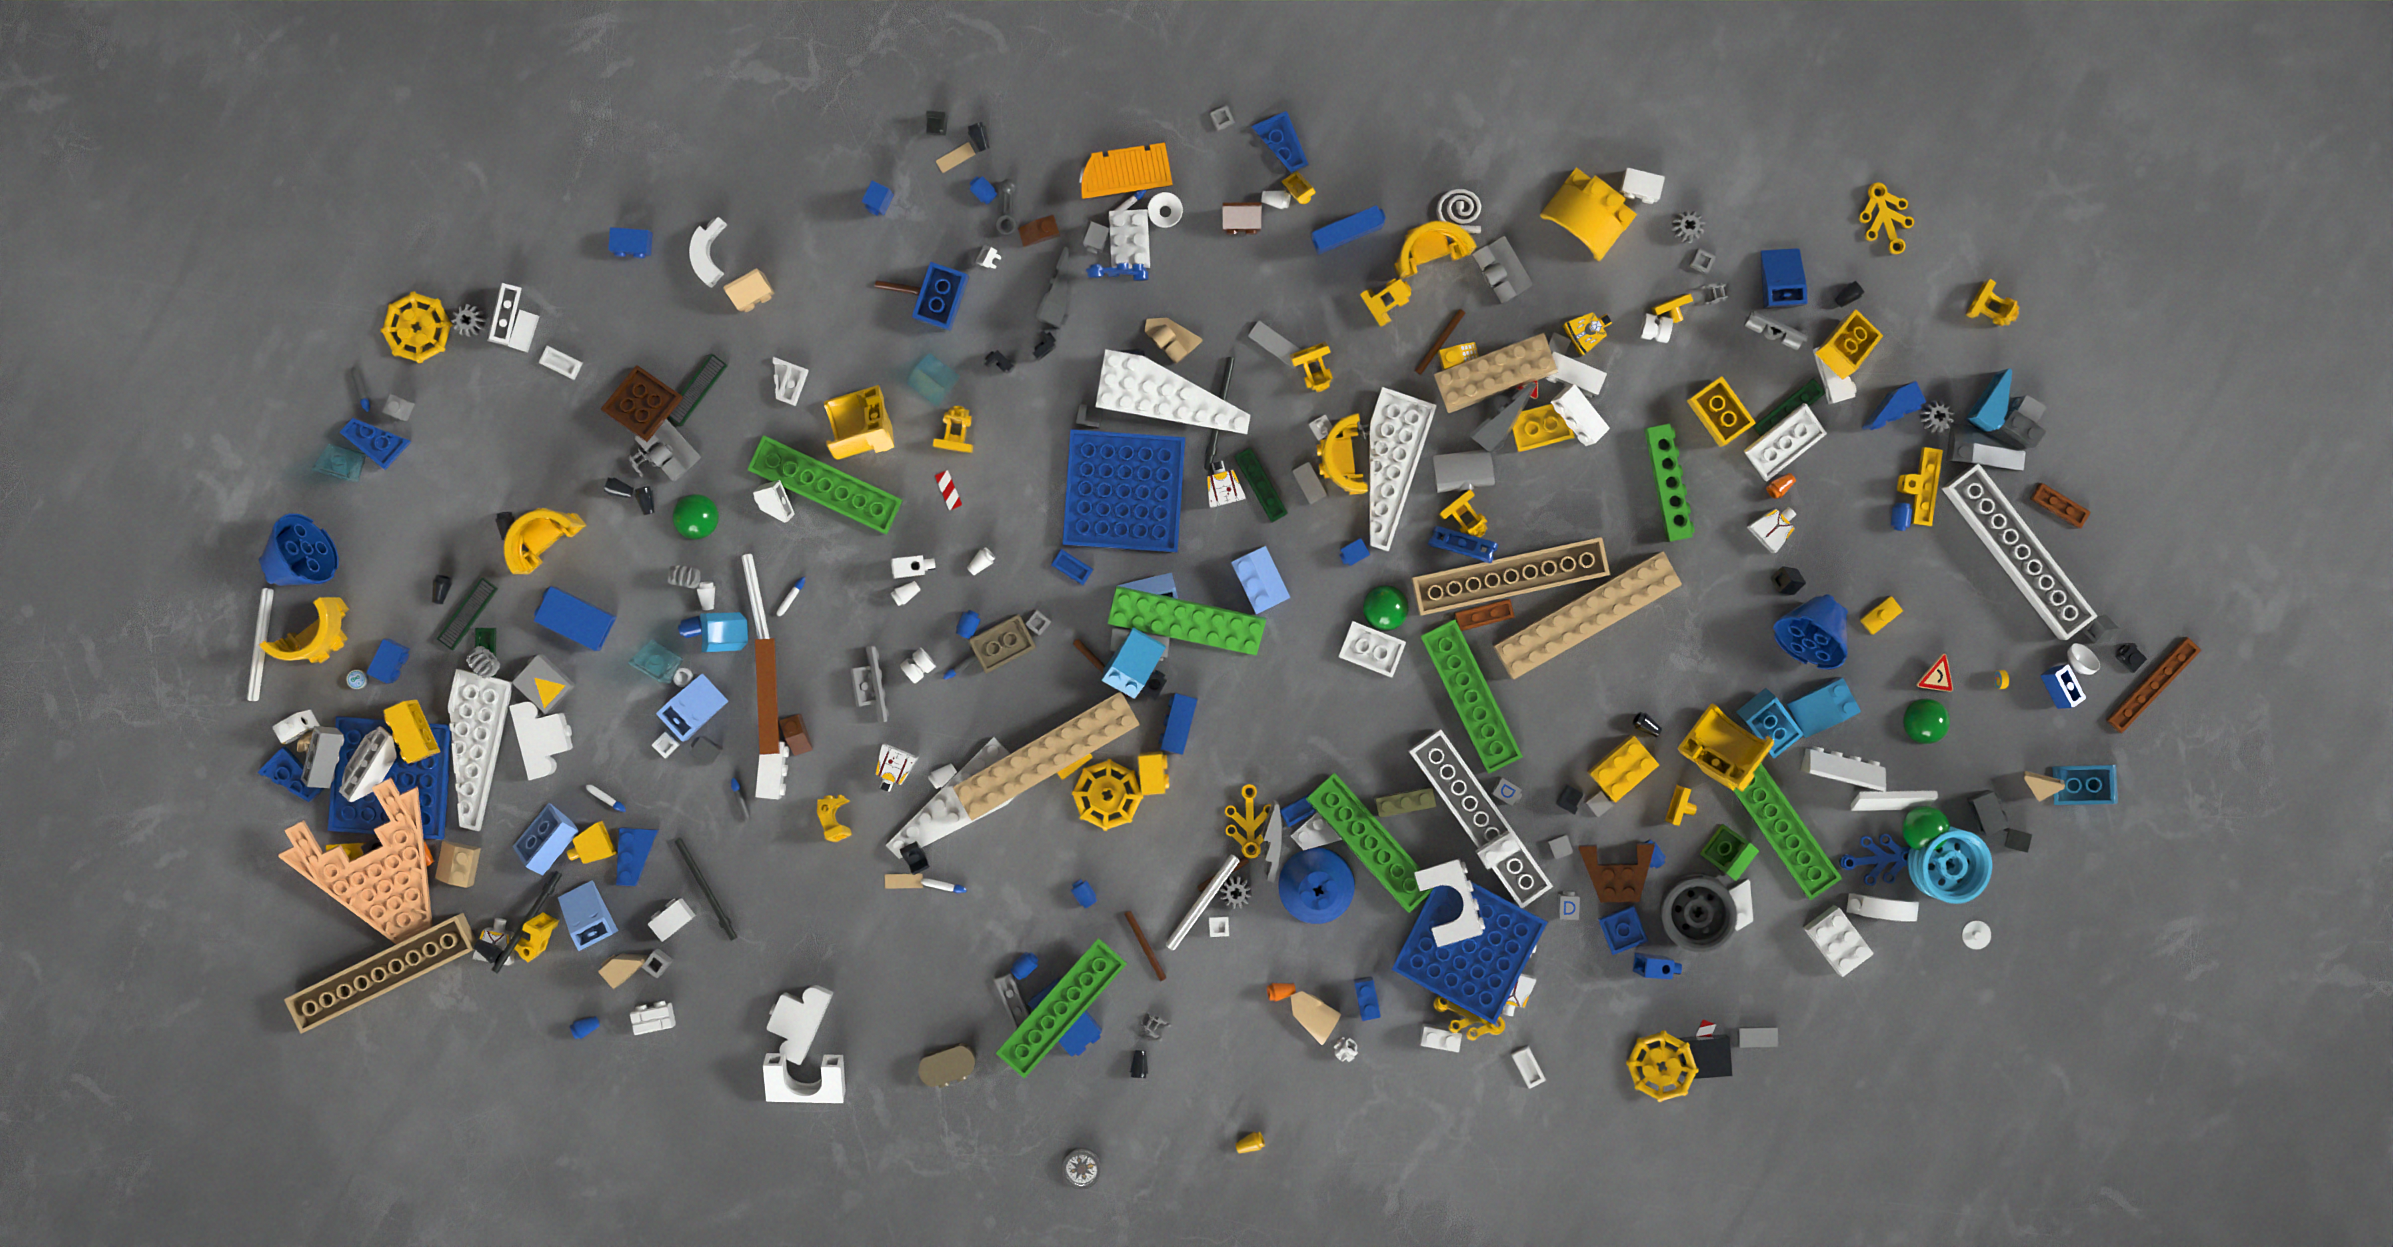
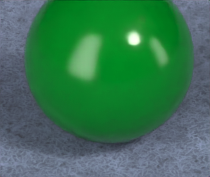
M687 495L680 499L674 507V526L681 535L688 539L699 540L706 538L717 527L719 520L717 507L711 499L704 495Z
M1389 585L1378 586L1365 597L1363 603L1364 617L1377 630H1394L1401 626L1408 616L1409 605L1407 598L1396 587Z
M1929 698L1919 699L1913 702L1905 711L1903 718L1904 729L1907 735L1915 742L1933 744L1940 741L1947 734L1950 727V716L1947 709L1940 702Z
M1920 806L1912 809L1905 816L1902 823V834L1905 841L1913 849L1919 851L1923 847L1927 848L1935 838L1950 829L1946 816L1940 810L1931 806ZM1948 839L1939 843L1933 851L1940 849Z

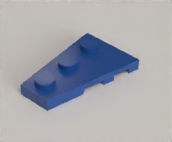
M1287 111L1251 126L1291 173L1309 165Z
M354 418L340 431L343 436L384 470L411 443L408 439L401 438Z
M286 746L282 747L257 772L262 776L265 775L272 779V782L283 785L290 792L307 802L312 801L324 789L307 787L303 783L301 776L304 765Z
M619 828L616 885L637 886L659 829Z

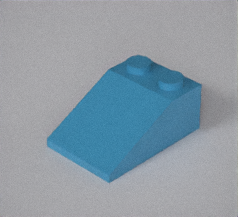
M2010 368L1996 372L1965 418L1966 421L1983 432L1999 429L2005 422L2003 418L2007 414L2012 370Z
M1132 628L1104 667L1101 681L1135 699L1147 682L1166 646L1139 630Z
M1836 677L1787 704L1805 738L1841 723L1861 712L1845 680L1841 677Z
M1767 688L1763 689L1736 711L1755 736L1766 740V736L1773 739L1774 745L1768 753L1774 759L1804 735L1777 697Z
M2116 765L2052 767L2053 778L2064 780L2065 783L2064 789L2054 794V805L2118 803Z

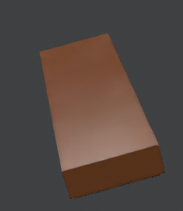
M2043 483L2038 484L2030 498L2033 502L2078 529L2082 528L2091 513Z
M1511 599L1454 613L1461 631L1515 618Z

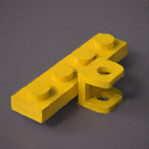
M1922 447L1918 475L1908 474L1898 477L1897 491L1903 494L1915 495L1911 524L1932 526L1943 450Z

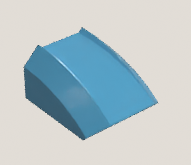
M740 612L700 614L702 622V652L739 651L748 643L747 619Z

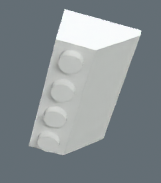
M1812 746V749L1806 748L1801 771L1880 791L1886 790V769L1879 766L1880 762L1868 760V763L1861 762L1860 757L1850 755L1848 759L1842 757L1843 753L1831 750V754L1823 752L1824 748Z

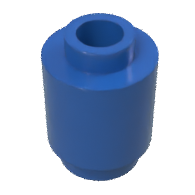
M976 176L969 183L971 185L969 190L986 205L998 195L995 192L996 189L983 176L980 178Z
M1895 503V507L1892 508L1890 525L1894 526V530L1906 531V528H1910L1911 504Z
M968 610V612L963 611L956 626V634L970 639L981 620L978 618L979 614L972 610Z
M700 616L683 619L680 622L681 624L678 625L680 635H684L685 638L702 635Z
M1651 839L1645 841L1644 843H1655L1650 868L1655 867L1657 869L1665 863V854L1656 842H1653Z
M1080 879L1072 884L1071 892L1080 906L1083 905L1086 909L1097 901L1096 894L1087 880L1082 881Z
M1025 952L1012 964L1013 967L1010 968V971L1019 980L1026 978L1038 967V958L1032 952Z

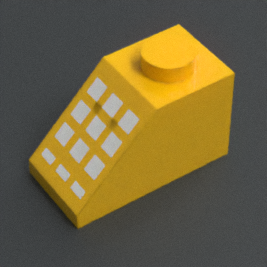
M1475 342L1456 345L1437 352L1442 371L1479 357Z

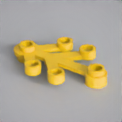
M1873 183L1868 188L1870 200L1865 210L1858 217L1861 223L1869 222L1872 218L1871 213L1877 203L1879 212L1870 230L1866 231L1865 239L1867 241L1875 240L1878 237L1877 232L1883 222L1890 240L1888 250L1894 255L1900 254L1905 250L1906 245L1902 239L1897 237L1891 219L1901 223V226L1905 229H1909L1914 225V219L1887 208L1885 201L1895 204V208L1899 211L1908 207V201L1905 198H1898L1888 193L1887 187L1883 183ZM1875 189L1880 191L1879 196L1874 194ZM1899 201L1904 202L1903 208L1899 206ZM1863 214H1867V220H1864L1862 218ZM1906 219L1910 220V226L1905 224ZM1869 232L1874 233V238L1868 236ZM1893 244L1898 245V250L1893 249Z
M1246 784L1241 790L1242 796L1246 799V820L1236 811L1233 805L1225 808V814L1228 817H1232L1247 831V839L1237 832V827L1233 824H1229L1226 827V834L1232 836L1242 845V853L1245 857L1255 858L1260 854V845L1264 840L1261 834L1255 839L1254 831L1267 818L1268 813L1265 811V808L1271 806V804H1266L1263 807V811L1254 820L1253 798L1256 796L1257 790L1254 785ZM1247 788L1253 790L1251 795L1246 794L1245 790ZM1228 808L1234 809L1232 815L1227 813ZM1234 827L1235 832L1230 834L1228 828ZM1253 845L1255 850L1249 852L1247 850L1248 846Z
M1440 995L1433 1002L1434 1008L1439 1012H1444L1448 1009L1467 1017L1460 1021L1453 1020L1449 1024V1030L1452 1033H1457L1460 1029L1477 1022L1484 1024V1026L1478 1029L1472 1027L1467 1031L1466 1036L1469 1040L1474 1041L1479 1036L1488 1032L1498 1035L1505 1029V1022L1501 1017H1498L1496 1021L1499 1027H1495L1494 1024ZM1440 1000H1444L1446 1005L1441 1004ZM1452 1024H1456L1458 1029H1454ZM1471 1031H1473L1476 1034L1475 1037L1471 1036Z

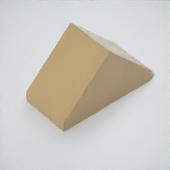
M2024 771V779L2039 802L2064 789V780Z

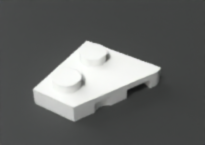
M773 357L776 399L796 406L809 370Z
M1318 812L1291 834V837L1303 850L1342 840Z
M1749 879L1728 890L1737 909L1736 931L1753 922Z

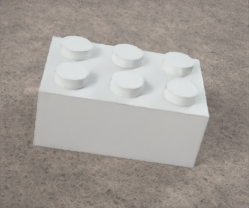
M1835 905L1803 927L1836 973L1842 977L1874 954L1841 909Z

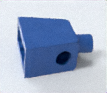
M1635 952L1633 972L1645 978L1672 979L1673 974H1681L1682 964L1675 963L1673 959L1667 956Z

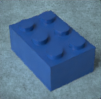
M930 262L912 317L924 323L951 331L969 276L963 272Z

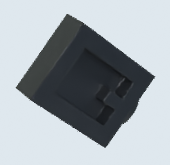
M1044 330L1040 333L1047 342L1039 343L1032 353L1038 361L1056 348L1054 344L1056 339L1050 332L1046 334Z
M998 350L995 353L991 351L985 357L986 362L984 364L988 368L997 360L996 365L1003 372L1008 370L1011 373L1015 369V366Z
M2125 643L2118 649L2119 653L2115 657L2131 673H2135L2147 658L2136 648L2137 645L2135 643Z
M917 841L899 849L902 857L909 865L912 875H916L930 867L927 856Z

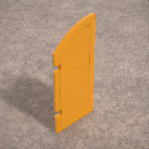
M1165 142L1149 144V151H1145L1143 145L1108 150L1107 157H1103L1102 151L1091 153V157L1082 175V199L1172 186Z

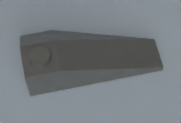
M1064 247L1056 266V275H1053L1050 280L1049 294L1045 293L1036 315L1040 322L1059 329L1062 325L1065 326L1069 316L1066 314L1069 249L1067 247Z
M1530 382L1511 398L1510 404L1507 403L1498 409L1496 417L1493 416L1486 419L1470 436L1489 452L1500 450L1505 445L1504 441L1509 436L1534 391L1536 383Z
M1951 423L1946 462L1970 465L1980 464V466L2023 471L2025 451L1971 425Z

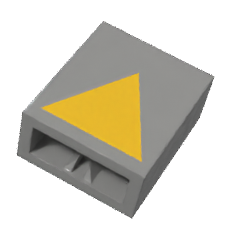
M543 654L533 655L527 661V667L524 670L520 669L514 675L515 680L512 684L543 713L549 714L576 685Z

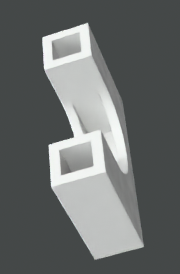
M1460 858L1414 872L1420 891L1440 885H1448L1458 890L1463 898L1464 908L1459 918L1432 928L1437 947L1481 935L1483 933L1482 929H1485L1483 918H1479L1477 910H1479L1478 902L1471 895V892L1474 891L1472 883L1466 879L1465 873H1468L1466 864L1461 862Z
M766 1053L763 1064L766 1101L843 1103L846 1091L843 1055L824 1054L821 1065L822 1078L817 1082L807 1084L794 1080L788 1074L785 1054Z

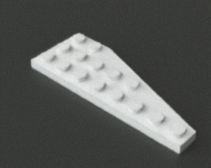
M1105 349L1095 407L1247 434L1250 420L1248 413L1144 356Z
M1381 387L1369 424L1370 546L1389 551L1437 405Z
M456 669L448 703V713H450L451 721L450 731H452L453 741L451 745L454 773H456L457 782L455 785L459 802L457 804L459 826L480 831L513 684L512 681L495 677L485 679L478 676L475 672Z
M993 737L886 846L900 859L902 855L899 849L915 841L922 848L1006 806L1013 798L971 821L953 787L1011 753Z

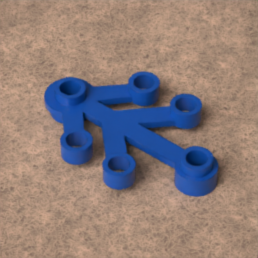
M1117 263V267L1101 268V264H1091L1086 269V273H1088L1090 278L1103 277L1104 273H1107L1108 277H1119V274L1133 275V280L1135 281L1149 280L1148 271H1146L1144 264H1132V268H1129L1128 263Z
M1884 833L1879 836V842L1895 852V854H1887L1873 843L1871 837L1865 835L1860 838L1861 846L1868 848L1876 856L1854 858L1852 855L1845 854L1841 856L1839 864L1846 870H1852L1858 865L1876 864L1863 879L1865 884L1873 886L1877 882V876L1889 862H1896L1889 872L1883 874L1884 882L1892 884L1895 882L1896 874L1901 868L1908 866V859L1904 860L1903 856L1906 853L1909 854L1910 848H1901L1892 841L1890 835ZM1884 836L1888 837V841L1886 843H1883L1882 841ZM1865 838L1869 839V843L1867 845H1864L1863 840ZM1848 859L1852 860V864L1850 866L1846 865V861ZM1891 874L1892 879L1887 881V875ZM1872 876L1873 881L1868 883L1867 878Z

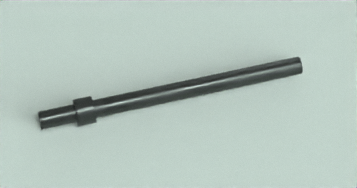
M1233 357L1227 358L1219 398L1224 401L1227 399L1235 362ZM1212 428L1209 446L1206 447L1205 454H1207L1204 465L1205 470L1211 471L1214 456L1217 455L1218 448L1216 446L1220 432L1219 429Z
M681 838L677 839L674 842L719 919L718 923L721 929L724 928L731 941L737 938V935L730 925L732 922L722 911Z
M555 871L548 884L545 883L541 889L543 890L492 967L491 970L498 974L525 933L522 930L524 923L534 918L548 896L553 894L554 887L562 876L561 873Z

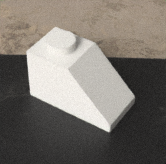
M780 480L762 484L753 492L754 499L758 503L760 510L780 521L788 522L795 514Z

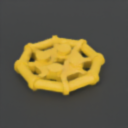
M412 291L409 295L387 305V314L380 331L386 338L395 357H404L417 361L419 364L433 355L445 351L446 341L453 323L450 322L444 311L441 300ZM411 302L412 308L406 309L404 312L399 309ZM418 302L430 305L428 310L418 308ZM435 311L442 322L437 323L434 320L433 313ZM394 315H399L396 327H391ZM419 322V326L422 327L421 331L417 330L415 333L413 325ZM438 328H442L439 340L437 341L435 337ZM397 332L398 337L402 341L400 344H397L392 333ZM428 343L434 345V347L423 352L422 348ZM407 345L416 347V353L404 349Z
M1107 759V761L1087 768L1084 767L1074 790L1071 791L1080 814L1079 818L1102 828L1103 831L1127 822L1131 823L1141 799H1143L1135 777L1136 772L1113 762L1112 759ZM1106 769L1105 776L1094 777L1093 773ZM1111 770L1124 775L1122 780L1112 776ZM1089 778L1092 781V784L1088 792L1082 791L1087 779ZM1128 780L1133 794H1127L1124 783ZM1110 790L1111 795H1113L1112 799L1108 798L1105 800L1102 792ZM1082 796H1087L1091 807L1087 810ZM1126 799H1133L1127 812L1122 809ZM1095 810L1103 814V820L1091 815V812ZM1115 812H1120L1122 815L1112 820L1108 818V815Z
M1665 1030L1642 1038L1638 1037L1629 1059L1626 1060V1065L1629 1067L1635 1084L1634 1088L1652 1096L1658 1102L1681 1095L1686 1096L1699 1069L1694 1062L1689 1048L1690 1044L1666 1033ZM1660 1041V1046L1650 1048L1649 1043ZM1666 1042L1678 1047L1679 1049L1677 1051L1671 1049L1670 1047L1666 1046ZM1644 1049L1647 1053L1643 1061L1637 1060L1641 1050ZM1681 1053L1684 1054V1057H1685V1059H1686L1687 1065H1683V1064L1681 1063V1061H1680V1054H1681ZM1664 1061L1667 1070H1660L1657 1063ZM1636 1066H1642V1072L1645 1075L1642 1080ZM1682 1071L1687 1072L1683 1083L1678 1080ZM1647 1081L1658 1085V1091L1645 1085ZM1670 1084H1674L1677 1088L1664 1092V1086H1669Z

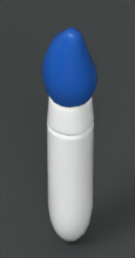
M1146 190L1136 191L1133 196L1113 211L1127 210L1144 196Z
M801 577L796 581L794 587L778 608L777 616L783 615L799 590L803 588L805 577Z
M586 785V789L591 794L608 805L613 806L615 810L626 812V808L622 803L614 800L595 786Z
M927 878L921 879V883L929 887L955 893L967 892L966 888L961 885H953Z

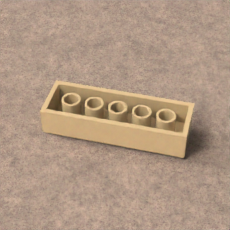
M1542 333L1434 374L1446 409L1448 413L1558 373L1545 334Z

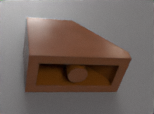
M1054 214L1034 220L1018 228L1023 247L1060 237Z
M802 714L780 720L785 739L794 756L813 750Z

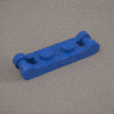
M1440 526L1434 527L1432 531L1434 534L1428 541V545L1433 548L1445 549L1480 559L1486 563H1492L1494 558L1492 555L1498 548V544L1493 541ZM1482 547L1487 548L1486 552H1481Z

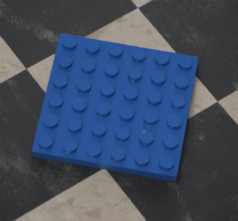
M1070 429L1063 545L1178 552L1185 437Z
M336 716L335 728H338L343 734L344 743L340 747L339 762L334 770L335 778L331 782L328 831L376 834L374 831L376 827L390 821L374 791L353 802L348 801L339 792L342 786L345 767L365 735L376 730L379 726L392 735V728L384 719ZM428 723L441 752L421 761L407 764L400 755L401 748L399 744L394 741L397 758L383 781L391 778L400 794L417 786L423 838L442 840L445 835L452 731H450L449 724Z
M1471 881L1474 890L1471 892L1473 899L1477 900L1479 905L1477 914L1479 918H1483L1485 929H1482L1483 933L1437 947L1432 928L1459 918L1463 912L1464 902L1461 894L1455 888L1448 885L1436 886L1424 905L1392 970L1495 1025L1548 921Z

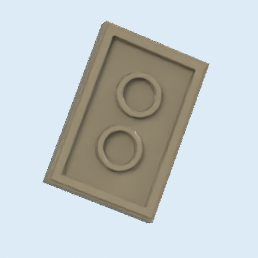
M1019 614L968 640L985 674L1037 648Z

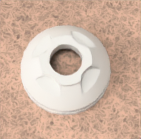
M1159 193L1149 202V218L1159 227H1172L1182 217V203L1172 193ZM1164 206L1171 209V214L1168 217L1160 215V209Z
M2075 643L2068 649L2067 662L2075 673L2091 675L2100 669L2098 658L2084 645Z

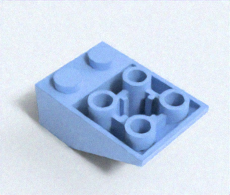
M702 673L656 714L683 742L695 734L728 700Z
M593 880L558 897L569 933L578 951L618 931Z

